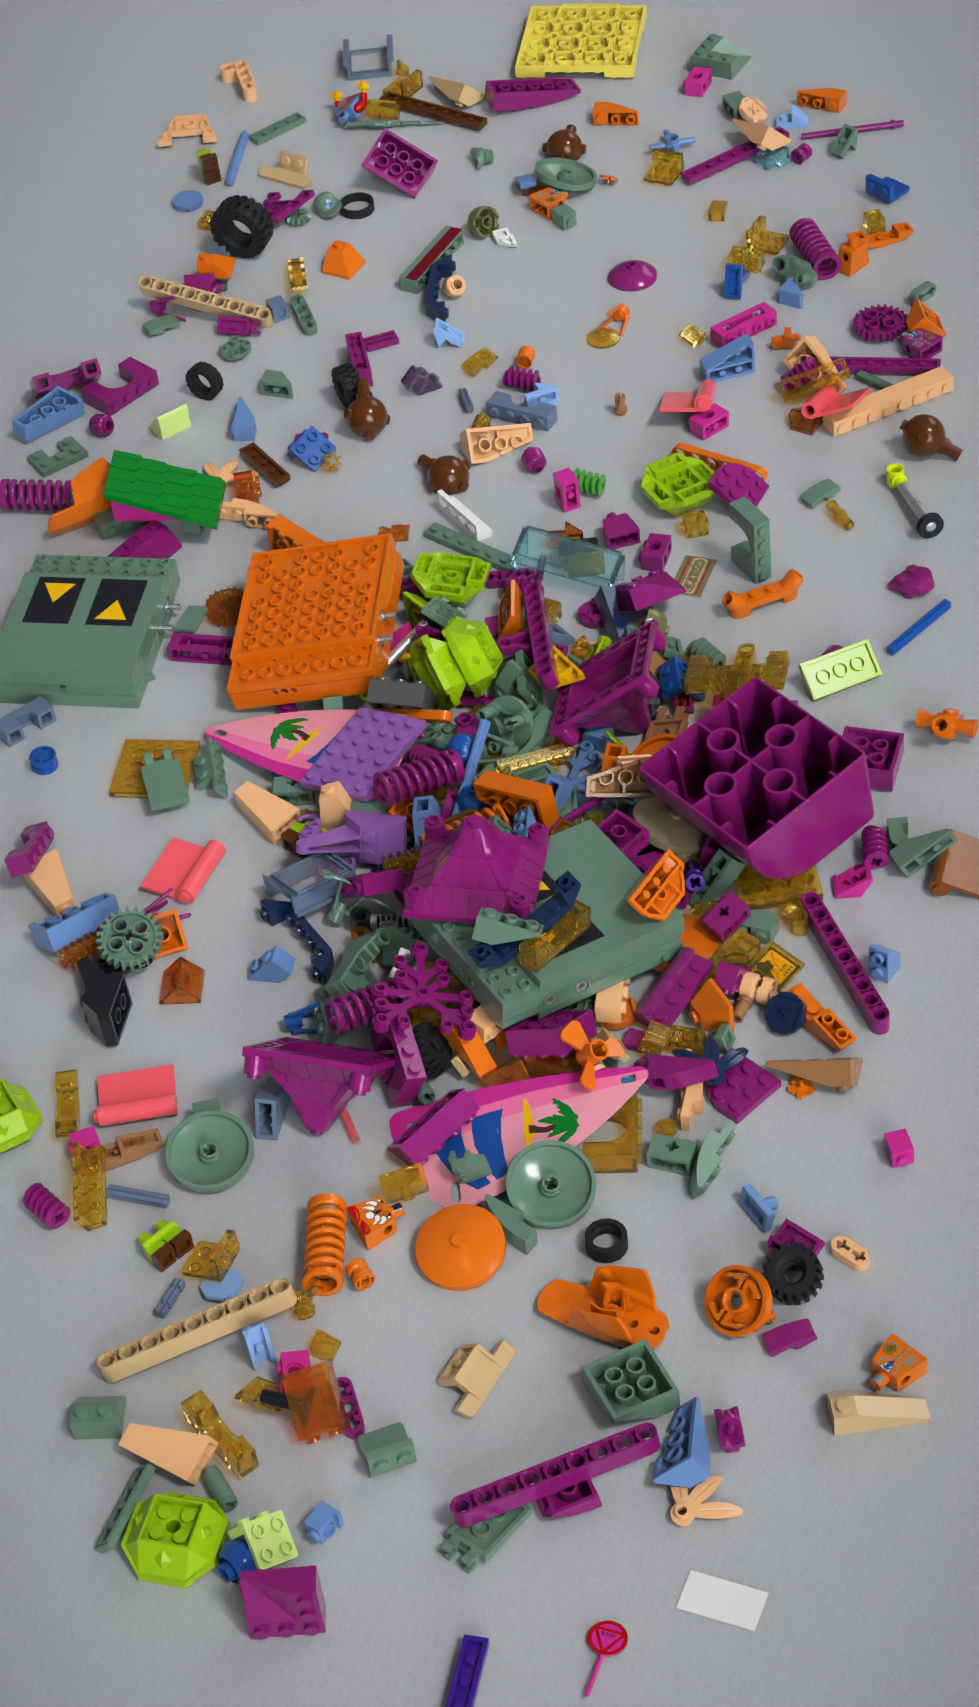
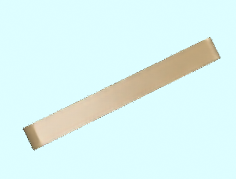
M142 275L138 279V285L142 294L148 297L163 299L175 296L174 300L167 302L218 316L250 318L252 323L254 321L261 322L262 325L257 326L262 328H269L274 323L270 309L264 306L149 275Z
M278 1278L104 1352L98 1357L97 1365L107 1382H117L286 1310L297 1302V1295L289 1279Z

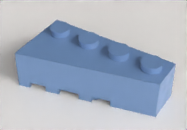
M57 386L12 420L14 436L27 443L85 415L83 399Z
M104 892L81 902V907L66 908L63 910L64 914L50 915L44 918L45 922L39 925L33 922L28 927L36 947L59 953L65 950L66 946L81 942L83 937L96 934L98 932L97 927L104 922V918H109L111 912L118 915L119 905L114 894Z

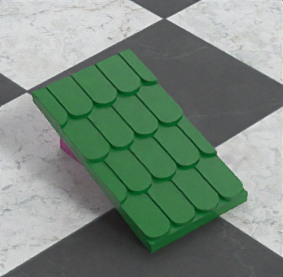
M114 450L103 496L104 499L110 501L114 522L182 520L217 530L226 482L220 477L201 474L196 470L171 466L162 461L142 458V455Z

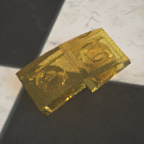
M483 348L469 357L461 365V368L474 378L483 368L488 369L498 356L489 349Z

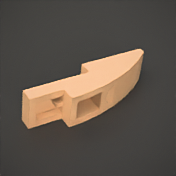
M233 498L232 502L223 501L220 519L245 522L246 527L266 529V525L278 514L259 503Z
M703 1082L679 1088L681 1104L683 1105L682 1108H678L677 1121H681V1130L690 1131L693 1114L702 1115Z

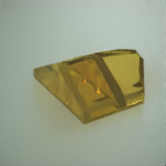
M258 1376L235 1395L236 1400L263 1410L277 1413L284 1411V1408L260 1402V1394L263 1389L279 1392V1385Z

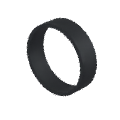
M351 193L340 200L342 202L341 215L348 219L368 217L375 209L373 197L367 193ZM357 201L370 203L368 207L361 210H347L344 208L347 204Z

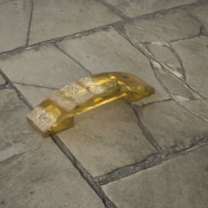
M77 1069L56 1072V1138L69 1136L70 1133L79 1131L80 1096Z

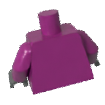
M214 273L184 275L183 285L219 294L220 291L228 290L227 281L221 282L218 280L217 283Z

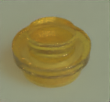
M670 1118L661 1119L656 1124L657 1134L674 1137L678 1131L677 1122Z

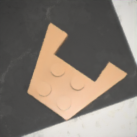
M204 114L174 116L168 125V130L163 132L162 139L158 140V146H172L173 137L184 138L186 136L198 137L203 135V143L217 142V138Z

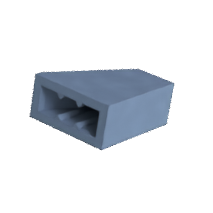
M270 1076L254 1098L256 1138L277 1140L291 1097Z

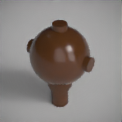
M569 124L566 129L554 132L549 137L547 143H543L542 151L547 153L548 158L558 157L577 161L582 154H586L587 147L586 144H582L580 137L576 134V127Z
M361 378L356 381V399L344 410L343 415L347 419L348 426L355 434L365 437V440L370 441L375 439V435L379 434L390 423V415L387 414L384 404L379 399L373 397V393L369 390L368 379Z
M920 414L912 417L909 421L904 419L900 426V429L903 430V443L906 449L915 456L929 457L938 453L940 455H947L957 461L963 449L953 445L950 439L946 438L943 424L932 415Z
M425 454L419 456L417 463L426 470L428 479L426 486L431 493H437V491L442 489L447 495H453L468 489L470 465L466 460L462 461L460 458L452 455L441 456L437 459L430 458Z

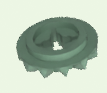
M298 208L286 217V222L293 226H301L310 221L311 215L309 211L305 209L299 210Z

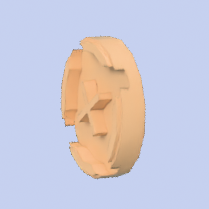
M750 97L743 98L738 105L740 115L747 122L762 124L767 118L765 106L755 98L753 100L749 99Z

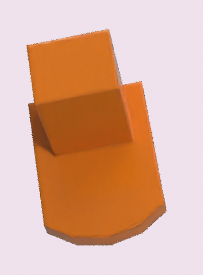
M784 327V335L771 337L773 350L794 348V341L798 342L801 340L799 333L792 335L791 327Z

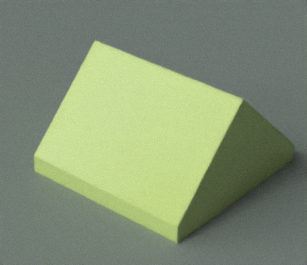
M184 404L157 417L150 424V430L164 440L191 427L187 405Z

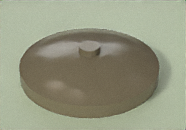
M657 797L640 800L634 806L631 814V819L649 830L650 844L665 851L670 849L675 854L686 855L702 851L708 835Z

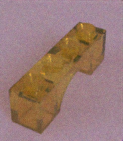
M575 900L572 910L556 922L547 934L542 937L525 939L519 944V964L537 973L590 927L591 907Z
M740 928L734 934H731L727 941L720 948H717L709 959L715 967L691 999L695 997L708 979L712 978L715 980L720 961L749 966L761 953L759 939Z
M201 1390L181 1402L187 1422L198 1434L207 1435L219 1442L214 1452L239 1480L259 1467L255 1449L242 1435L236 1436L221 1419L214 1404Z

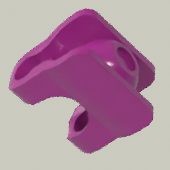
M529 631L501 637L497 641L501 654L512 655L504 659L501 664L511 659L516 661L515 652L521 649L534 664Z

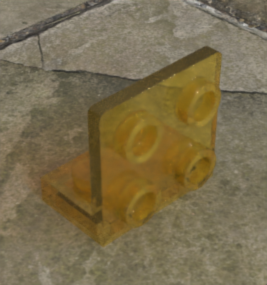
M417 69L407 78L398 77L382 90L383 94L390 91L411 97L423 87L422 71Z

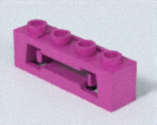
M762 302L710 327L711 342L721 348L748 333L749 337H752L777 325L776 310L767 303Z

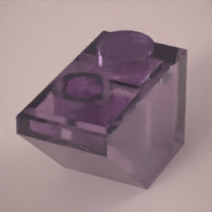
M411 365L401 379L402 384L407 390L419 396L441 389L443 386L436 374L427 373L421 366Z

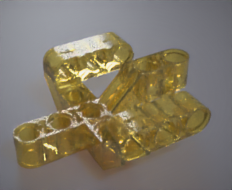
M744 643L738 647L734 665L714 666L713 659L710 658L709 654L691 655L684 681L685 693L706 694L707 689L710 688L714 692L720 691L721 697L725 700L746 682L755 677L761 679L775 690H783L790 664L788 650L769 651L766 663L762 664L757 662L755 645L752 643Z

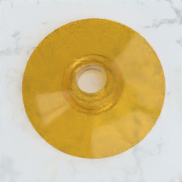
M602 327L590 331L587 334L586 340L591 347L604 349L616 345L620 340V335L615 329Z

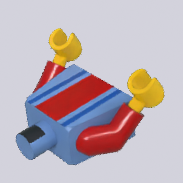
M359 81L357 87L361 89V92L343 98L341 101L342 93L336 90V94L334 92L330 93V96L335 99V114L339 123L345 124L359 118L370 106L366 93L369 88L367 82Z

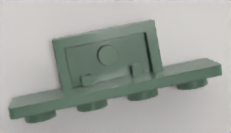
M208 736L205 738L207 751L192 761L196 787L203 790L212 783L213 789L226 799L228 797V785L225 778L224 759L221 753L222 747L218 741H214Z

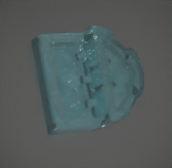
M781 146L773 151L761 150L752 159L753 163L763 164L764 170H770L773 166L781 167L788 164L791 156L789 148Z

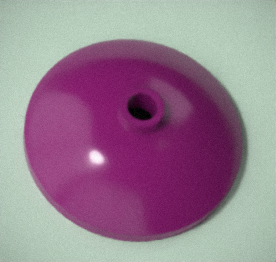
M627 260L618 263L608 274V281L612 287L628 292L646 289L653 285L657 279L655 267L641 260Z

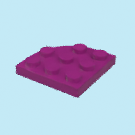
M728 463L721 466L714 472L706 484L728 506L729 503L745 496L757 507L769 488V485L750 467L737 463Z
M747 1057L735 1067L725 1071V1080L720 1085L710 1086L706 1083L707 1096L710 1103L717 1111L736 1124L741 1122L781 1087L780 1079Z

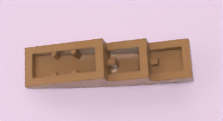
M158 1128L116 1136L115 1143L94 1147V1153L73 1157V1166L78 1179L100 1174L138 1160L163 1147L164 1142Z

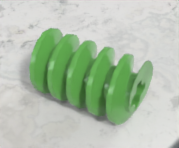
M576 468L573 473L578 478L580 492L602 496L606 486V476L602 474L599 478V473H595L593 476L591 471L586 475V470H582L580 473V469Z

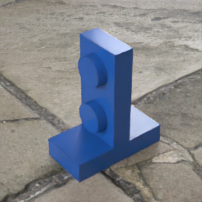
M726 264L725 298L741 299L742 284L749 278V270H745L743 264Z

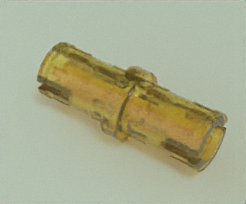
M834 500L827 503L826 508L831 512L834 520L839 522L844 530H851L855 523L849 518L847 511L842 509Z

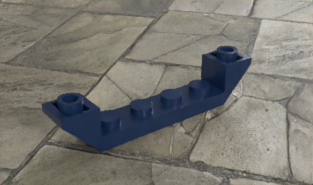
M447 255L431 264L425 304L427 316L433 320L437 317L445 322L446 318H449V309L445 307V301L437 302V299H439L438 290H440L442 278H448L453 275V271H456V262L453 261L452 255Z
M566 871L552 883L557 893L525 918V920H535L539 924L544 925L541 935L573 908L581 884L569 871ZM538 937L495 944L491 947L488 943L480 942L467 954L479 968L501 966L508 963Z
M260 900L261 910H259V913L264 921L267 920L272 927L285 921L287 925H291L294 928L298 937L304 939L307 948L314 951L316 958L311 960V975L315 981L319 980L322 985L326 984L330 979L335 964L331 947L303 916L298 918L294 915L291 902Z

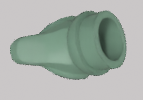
M476 147L470 149L471 156L478 163L477 169H481L485 163L494 161L492 149L484 150L483 148Z

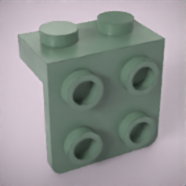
M401 1422L362 1434L357 1438L371 1477L417 1462L411 1437L408 1438L404 1425Z

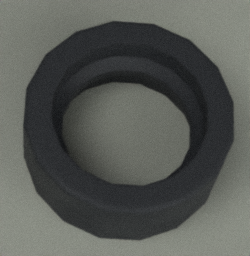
M605 1218L594 1221L587 1227L584 1234L585 1247L589 1257L601 1263H613L620 1260L628 1250L627 1230L622 1223L614 1219ZM602 1234H613L620 1238L616 1245L608 1248L598 1247L593 1244V1240Z

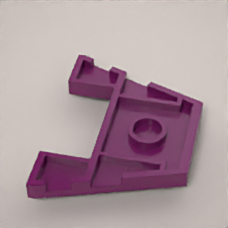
M313 189L302 190L293 200L278 201L281 198L280 193L270 192L267 194L268 199L263 201V208L268 210V215H271L273 220L272 223L277 224L314 197L315 193Z

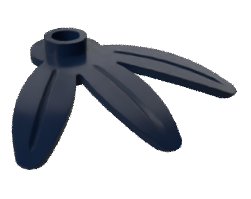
M706 1037L703 1045L705 1059L714 1060L719 1073V1077L707 1080L706 1083L710 1086L720 1085L725 1080V1071L730 1070L743 1061L749 1052L748 1049L743 1047L734 1049L719 1060L720 1053L716 1041L712 1037ZM674 1049L672 1051L675 1057L703 1059L698 1054L689 1050Z

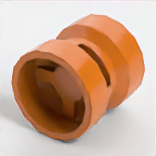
M522 346L515 360L517 366L522 369L530 368L535 357V350L531 346Z
M356 1258L350 1261L345 1268L346 1274L352 1279V1284L360 1291L372 1286L376 1279L373 1272L368 1269V1264L363 1258Z

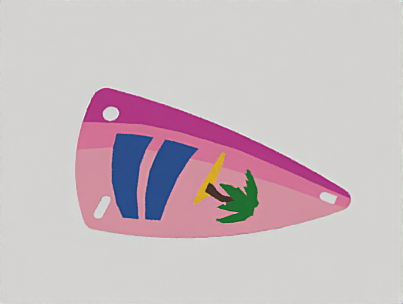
M311 710L265 715L212 726L205 731L204 735L206 738L209 736L214 741H218L221 747L241 758L299 782L357 710ZM218 729L227 732L225 736H219L214 733ZM403 757L400 759L396 766H400ZM375 792L369 800H372L377 797Z
M642 1066L599 1069L595 1071L596 1087L592 1091L585 1089L580 1084L579 1078L582 1071L515 1081L467 1092L480 1108L475 1113L477 1117L468 1124L465 1122L460 1127L461 1131L455 1137H449L444 1141L445 1146L437 1153L432 1152L428 1156L429 1161L420 1168L418 1166L411 1168L431 1198L443 1208L456 1204L477 1205L485 1201L484 1196L486 1194L494 1197L506 1191V1176L509 1166L515 1156L527 1146L540 1141L556 1140L576 1147L615 1114L647 1080L649 1075L647 1069ZM634 1074L636 1076V1081L625 1084L621 1082L622 1077ZM435 1100L429 1105L422 1104L395 1113L391 1117L389 1124L393 1142L406 1131L409 1123L416 1122L439 1100ZM454 1150L458 1159L464 1157L466 1150H469L472 1154H484L492 1174L473 1182L458 1183L448 1161L450 1151ZM453 1183H458L460 1186L461 1200L458 1203L452 1201L451 1185Z

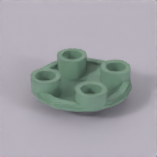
M232 336L228 342L219 346L218 350L222 358L236 360L246 356L251 351L252 346L249 340Z

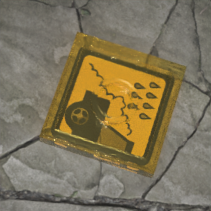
M770 940L746 967L750 968L751 972L760 974L761 978L767 976L777 979L778 986L776 992L780 993L804 968L805 963Z

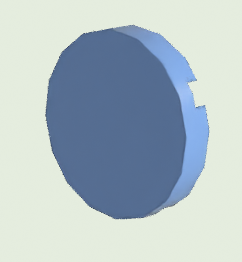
M195 190L182 191L172 199L174 208L181 212H185V210L194 211L203 205L202 194Z

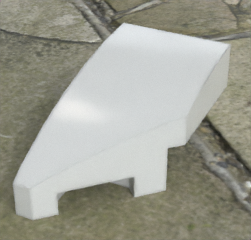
M507 227L492 231V237L497 245L517 247V242Z

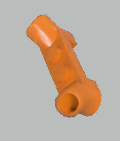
M790 569L781 580L741 594L733 591L726 592L722 598V604L729 609V615L732 618H745L750 616L751 609L779 599L784 603L796 599L798 588L804 582V579L798 571Z

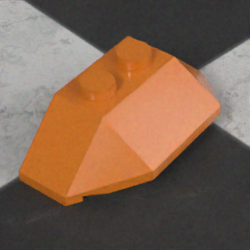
M670 849L666 850L626 896L627 902L643 917L665 921L685 895L684 863Z

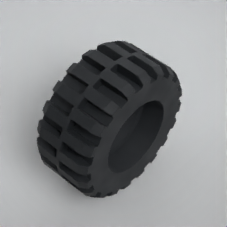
M239 195L227 197L221 202L211 217L210 230L211 234L214 235V241L218 242V246H226V251L233 254L234 257L240 256L245 259L258 256L273 236L274 224L272 223L271 215H268V210L264 209L260 202L257 203L255 199H249L244 195L241 197ZM233 220L243 223L251 233L241 231L234 224Z

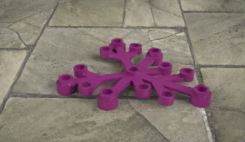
M417 942L411 947L410 957L416 961V970L406 964L407 959L405 956L396 955L394 957L393 966L400 969L395 971L394 981L403 985L408 990L387 988L384 983H376L372 986L370 998L375 1001L374 1009L377 1012L388 1011L386 1014L379 1013L374 1016L372 1029L375 1032H387L390 1021L397 1018L396 1026L399 1029H408L410 1018L407 1016V1010L415 1005H429L441 1014L440 1031L450 1033L452 1032L453 1025L459 1028L458 1036L461 1039L467 1041L474 1039L477 1029L475 1024L469 1021L474 1012L472 1008L474 1001L472 993L468 990H463L458 994L436 992L449 985L450 977L444 974L448 970L449 962L445 959H438L436 965L425 972L428 948L424 943ZM407 975L415 980L417 985L407 979ZM437 976V980L426 987V982ZM387 996L409 999L401 1004L388 1003ZM438 1001L455 1002L456 1006L461 1009L446 1008Z

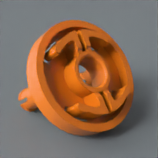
M730 1265L719 1270L708 1283L704 1297L705 1312L710 1323L719 1332L728 1336L746 1337L756 1333L764 1324H772L773 1321L770 1319H776L775 1312L771 1310L772 1293L766 1278L756 1269L743 1265ZM741 1295L742 1303L739 1308L734 1309L732 1297H739Z

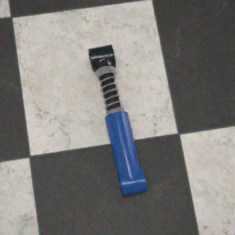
M357 907L350 913L352 930L358 936H363L371 932L372 929H378L379 923L387 920L398 922V929L406 926L410 930L418 932L413 926V918H403V914L402 916H398V914L396 916H393V914L391 916H387V914L382 916L380 913L379 916L376 913L372 914L365 907Z

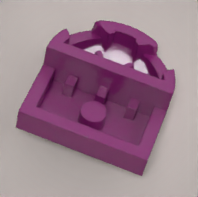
M916 565L907 566L906 570L894 576V579L887 584L889 590L903 592L905 599L913 598V594L919 592L925 595L935 586L930 569Z
M786 1218L775 1236L770 1235L767 1247L769 1255L772 1256L774 1254L772 1249L775 1247L777 1250L782 1249L780 1244L785 1243L788 1247L790 1242H795L797 1246L801 1243L807 1249L809 1247L818 1256L826 1243ZM797 1266L788 1269V1271H802Z

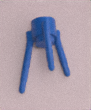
M313 1003L284 1015L287 1032L293 1031L294 1035L300 1033L318 1034L317 1029H300V1027L304 1026L302 1018L311 1016V1009L319 1006V1003Z

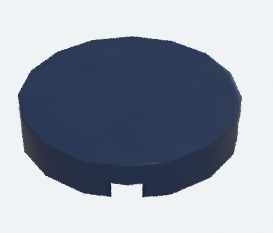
M783 991L769 999L765 1006L764 1016L771 1030L778 1034L790 1035L796 1033L803 1026L807 1010L801 997L792 992Z

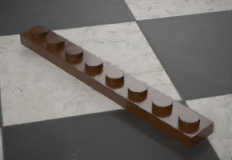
M387 91L379 98L380 104L478 131L488 124L485 117Z

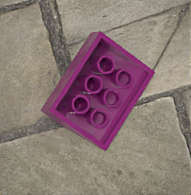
M384 128L361 166L415 198L434 172L438 160Z

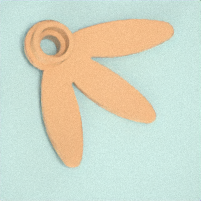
M239 460L228 462L220 471H218L217 466L213 463L204 464V470L208 475L220 477L225 480L226 484L227 482L250 479L259 475L258 472L249 470L233 472L238 467Z
M720 1475L711 1476L705 1482L698 1484L689 1495L688 1488L670 1485L676 1503L670 1510V1516L672 1521L678 1526L685 1527L690 1525L695 1517L705 1519L737 1517L743 1513V1509L725 1502L703 1503L719 1487L722 1481ZM681 1511H686L684 1515L678 1514Z

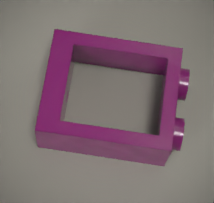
M402 868L379 870L344 877L352 884L349 885L343 882L341 895L342 899L356 898L405 889Z

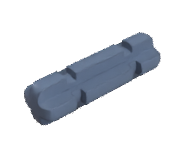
M460 388L458 390L459 397L465 412H473L474 405L468 390Z
M177 1277L172 1281L171 1286L160 1300L161 1303L155 1308L156 1316L165 1318L168 1315V1309L173 1307L180 1296L179 1293L186 1286L183 1279Z

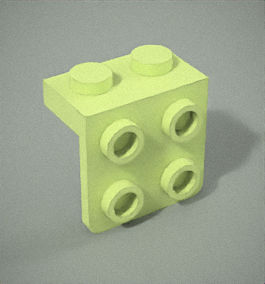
M266 1510L255 1515V1519L251 1521L249 1517L235 1522V1528L228 1531L230 1539L245 1536L258 1570L271 1568L298 1556L282 1510L271 1514Z

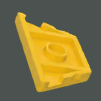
M553 645L559 684L556 688L586 679L584 673ZM532 664L528 669V673L542 687L536 675L535 665Z

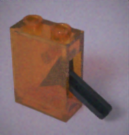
M325 1361L281 1375L286 1394L268 1389H263L260 1394L261 1403L290 1410L298 1441H307V1444L321 1441L320 1436L329 1433V1437L343 1434L344 1428L350 1427L332 1362Z

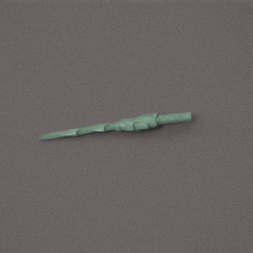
M369 119L368 121L347 122V128L368 127L377 129L396 125L442 124L444 122Z

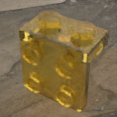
M654 148L652 150V166L645 174L644 181L665 186L673 185L684 170L683 153Z
M760 215L745 233L747 249L777 255L789 240V235L767 231L766 216Z
M227 1229L219 1244L199 1241L182 1267V1274L184 1276L222 1282L240 1251V1243L237 1240L236 1232Z

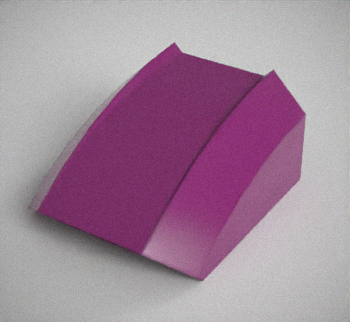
M615 809L609 817L597 826L626 857L633 858L649 844V830L618 809Z
M591 1479L536 1500L542 1516L551 1518L581 1514L602 1506Z

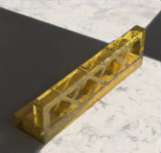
M843 357L778 382L784 401L787 402L849 379L852 373L850 368H847ZM842 364V371L832 372L834 365ZM820 370L828 373L826 377L821 379L815 377ZM804 376L812 379L810 383L799 384L800 379ZM788 382L796 385L794 389L785 391L783 384Z
M561 743L497 760L494 763V767L498 773L510 776L514 772L548 762L553 768L570 763L577 750L575 746L566 748Z
M79 1142L73 1143V1220L85 1230L91 1231L107 1225L105 1148L99 1145L87 1150Z

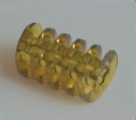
M419 846V851L416 847H412L411 853L408 849H404L403 855L400 851H397L396 858L392 853H389L388 860L384 855H381L383 869L402 868L406 873H410V868L415 871L421 846Z

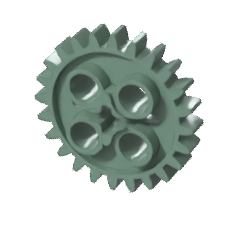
M126 907L125 912H122L119 908L118 915L111 912V919L104 918L106 925H99L101 931L96 932L99 938L96 939L97 946H99L97 947L98 952L102 953L101 957L103 960L107 959L108 965L114 963L115 969L121 965L123 971L126 970L127 966H130L131 971H134V966L137 965L141 970L142 963L149 966L148 959L156 960L154 953H161L158 946L164 945L161 940L164 938L163 932H161L162 927L158 925L157 918L153 919L151 912L146 915L145 909H142L139 913L137 907L133 911ZM121 926L126 927L124 930H118ZM140 929H147L143 933H138ZM116 945H122L119 949H113ZM138 947H141V948H142L141 951H138V952H135V951H134L135 948H138Z

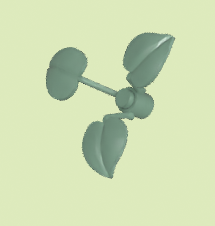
M320 869L323 878H334L339 882L335 901L326 916L327 919L341 925L345 915L349 916L351 911L362 901L374 902L385 906L396 916V912L391 906L382 900L370 896L360 897L347 910L348 905L339 902L343 882L349 885L352 883L343 876L328 869Z

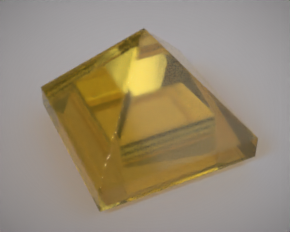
M398 59L396 75L408 77L409 67Z

